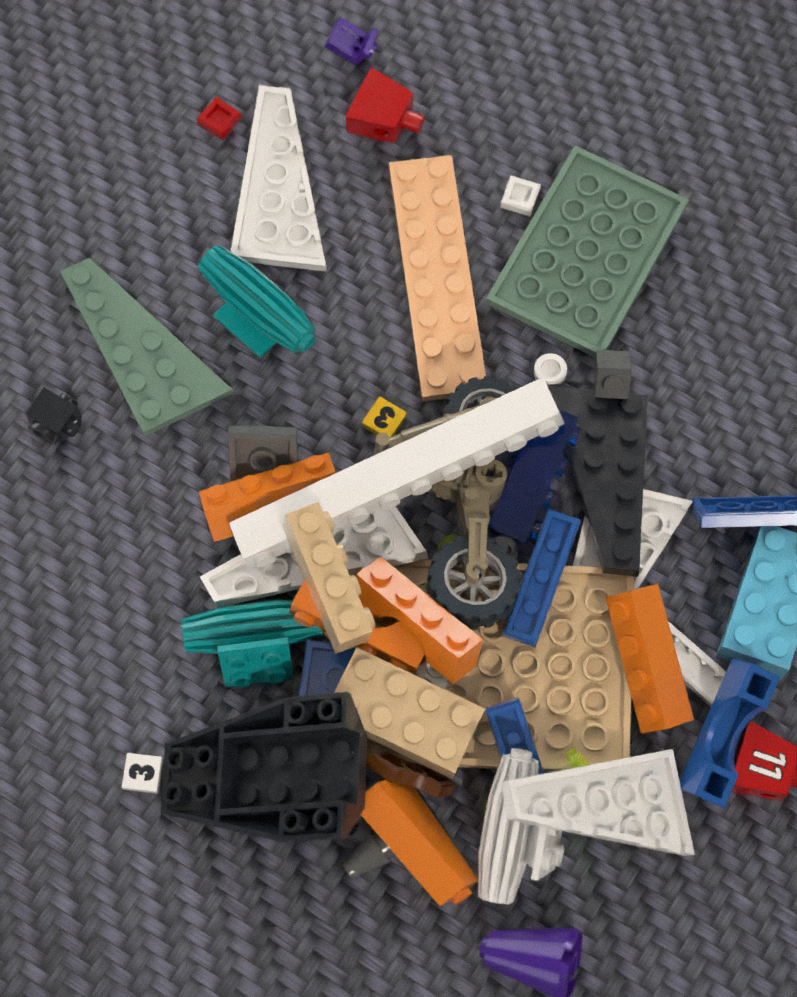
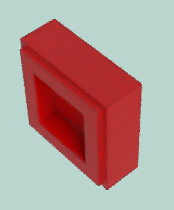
M215 97L197 118V123L223 141L241 120V113Z

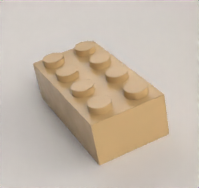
M357 647L334 692L351 693L368 739L453 779L485 711V708Z

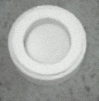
M548 353L537 359L534 366L535 380L543 377L549 388V386L558 387L566 378L567 365L559 355Z

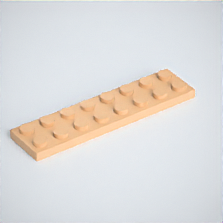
M452 155L389 162L422 402L448 399L451 392L455 393L456 387L462 382L466 384L468 379L474 377L483 379L486 376Z

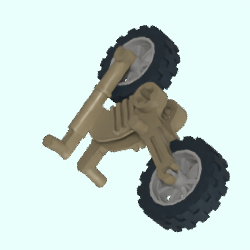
M484 376L483 379H477V377L468 379V383L463 384L462 382L456 387L455 393L451 392L442 418L403 430L401 434L389 437L386 433H379L376 436L374 455L519 389V387L516 385L512 387L508 384L507 380L502 378L494 380L493 376ZM521 449L513 452L508 450L496 455L492 462L484 466L474 465L463 470V474L460 477L450 481L442 480L433 484L430 489L436 493V497H443L444 500L449 499L451 502L456 503L459 517L457 525L461 529L462 536L454 538L450 544L448 542L440 547V552L435 553L427 577V594H430L433 600L465 626H468L470 630H478L479 626L490 628L494 626L497 620L503 621L508 616V612L513 610L520 592L522 577L521 570L517 569V559L514 555L510 556L508 553L509 549L505 545L501 544L499 546L495 543V539L487 537V528L490 520L489 511L499 505L507 479V469L503 464L508 461V458L512 457L514 459L517 457ZM494 472V477L488 476L486 473ZM463 564V574L453 571L454 567ZM487 568L493 571L495 576L484 577ZM448 578L462 582L463 584L452 589L448 582ZM499 584V590L494 595L484 585ZM481 593L487 600L475 602V597Z

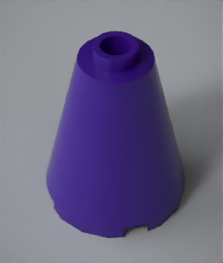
M580 929L492 930L489 937L483 936L479 957L484 958L486 967L550 997H572L577 981L573 977L576 967L579 968L581 962L583 936Z

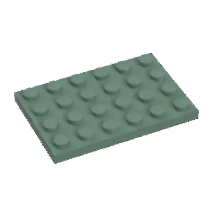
M575 145L486 297V304L596 358V350H608L684 213L689 199Z

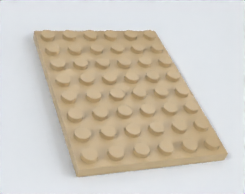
M423 559L393 566L427 594V577L432 560ZM518 563L517 569L521 570L522 579L520 585L528 564ZM463 564L454 567L453 571L463 574ZM565 566L536 648L503 637V632L511 613L509 611L508 616L501 622L497 620L494 626L490 628L479 626L478 630H472L483 639L477 665L454 684L447 681L448 684L444 689L483 708L519 697L543 771L556 772L629 758L631 693L605 597L634 590V576L603 574L601 567ZM487 568L484 577L495 576V574ZM448 578V582L452 589L463 584L462 582ZM499 584L484 585L494 595L499 590ZM481 593L475 597V602L487 600ZM383 616L377 621L374 619L375 627L373 628L388 627L399 620L390 616ZM424 654V656H423V659H422L420 665L424 664V662L426 661V655H425V654ZM486 711L482 715L459 767L499 768L501 756ZM367 738V757L371 753L389 751L404 760L422 765Z

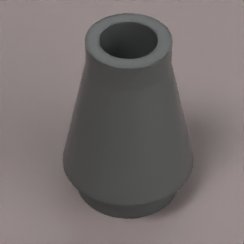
M370 832L349 857L341 863L349 876L354 880L362 874L391 862L390 858L395 854L377 833L372 834Z

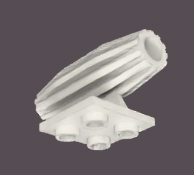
M513 748L511 749V754H503L488 796L478 852V897L498 904L513 903L527 864L533 868L531 879L538 881L553 871L556 866H560L564 854V845H560L562 831L507 820L500 782L538 775V760L532 758V752L523 749Z

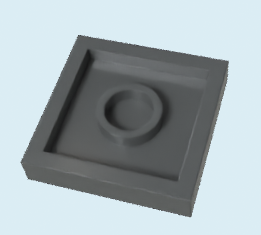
M229 425L230 482L247 475H255L272 470L280 465L298 462L297 427Z

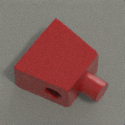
M370 68L345 116L346 132L394 143L397 141L403 128L419 134L424 125L425 116L412 111L413 93L409 89L379 71Z

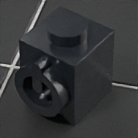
M43 387L25 413L30 423L28 429L47 443L56 444L59 441L65 444L69 437H74L82 424V416L77 407L78 403L65 393H61L59 396Z

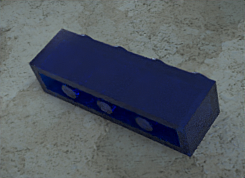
M559 410L565 424L559 426V429L549 436H537L528 440L527 444L520 449L488 526L491 531L510 537L525 545L528 544L530 538L533 540L537 539L543 521L538 520L543 507L549 509L556 490L551 489L556 476L562 478L569 459L565 458L564 455L569 445L575 447L582 428L577 426L579 422L578 417Z

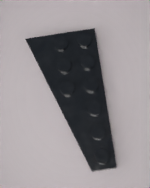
M549 386V391L565 423L559 426L563 435L564 447L573 477L583 500L585 516L588 518L591 526L592 538L603 574L638 577L640 569L648 395L629 394V399L595 397V390Z

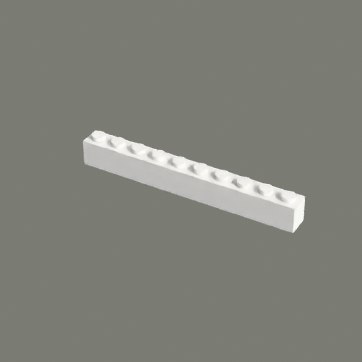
M542 377L238 518L229 524L243 560L252 567H264L273 563L276 560L275 557L283 553H293L283 529V522L287 513L319 502L322 511H328L332 518L334 531L331 533L334 535L337 533L338 528L348 523H361L374 511L391 509L397 506L401 499L411 494L421 495L429 491L432 485L442 480L450 481L460 477L463 474V470L474 465L484 466L492 462L495 456L502 452L519 450L527 444L528 440L537 436H549L565 423Z

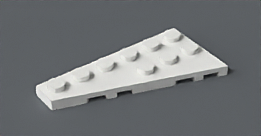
M259 85L231 252L249 263L327 272L291 90L289 88Z

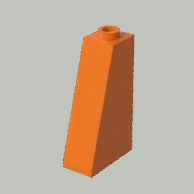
M384 780L376 783L366 791L365 809L361 816L436 903L442 906L452 901L456 906L472 894L469 888L478 882V878L415 787Z

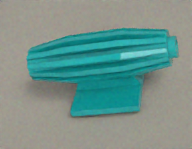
M220 245L213 246L203 255L198 264V270L221 299L226 302L213 315V318L255 355L261 358L276 343L293 353L299 351L306 352L311 348L316 340L314 336L316 328L305 316V311L296 305L277 285L251 263Z
M271 600L222 606L182 618V634L186 653L218 654L225 687L243 688L254 683H280L286 679H294L289 646L323 636V630L314 625L312 628H308L297 623L293 619L294 615L289 613L293 600Z

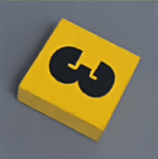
M379 396L362 421V427L376 435L386 433L389 437L395 436L407 418V412Z

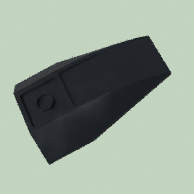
M337 692L283 698L166 743L161 814L282 843L345 839L365 809L367 734L351 693Z

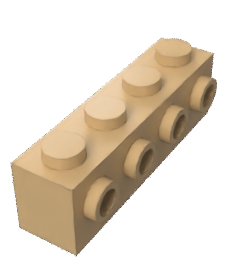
M318 502L287 513L283 522V529L335 654L368 642L373 633L372 628L375 627L374 618L368 607L363 608L358 595H361L359 582L355 575L350 576L345 566V563L348 562L343 545L341 543L336 544L331 533L334 531V524L329 512H323Z

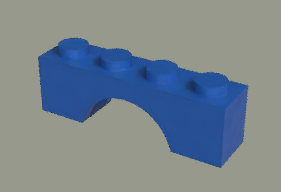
M731 659L679 780L681 790L725 808L738 777L734 757L739 738L749 721L755 715L767 709L780 676L753 663Z

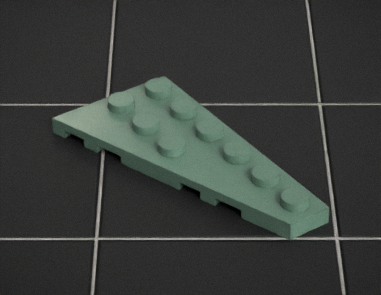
M88 258L60 271L144 437L233 395V389L93 260Z

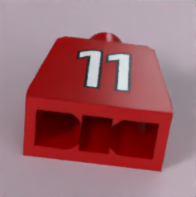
M749 722L742 732L734 758L738 777L731 793L782 801L787 796L790 786L797 788V746L759 725Z

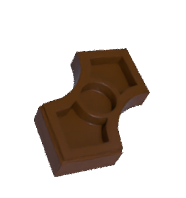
M389 751L371 753L367 757L366 766L391 783H401L415 787L435 798L451 796L456 786L455 782L441 773L424 765L404 760Z

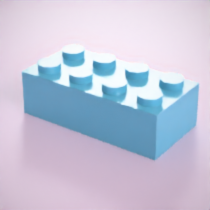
M760 526L756 532L716 657L730 662L733 658L753 663L780 676L782 680L790 669L797 647V533L778 526Z

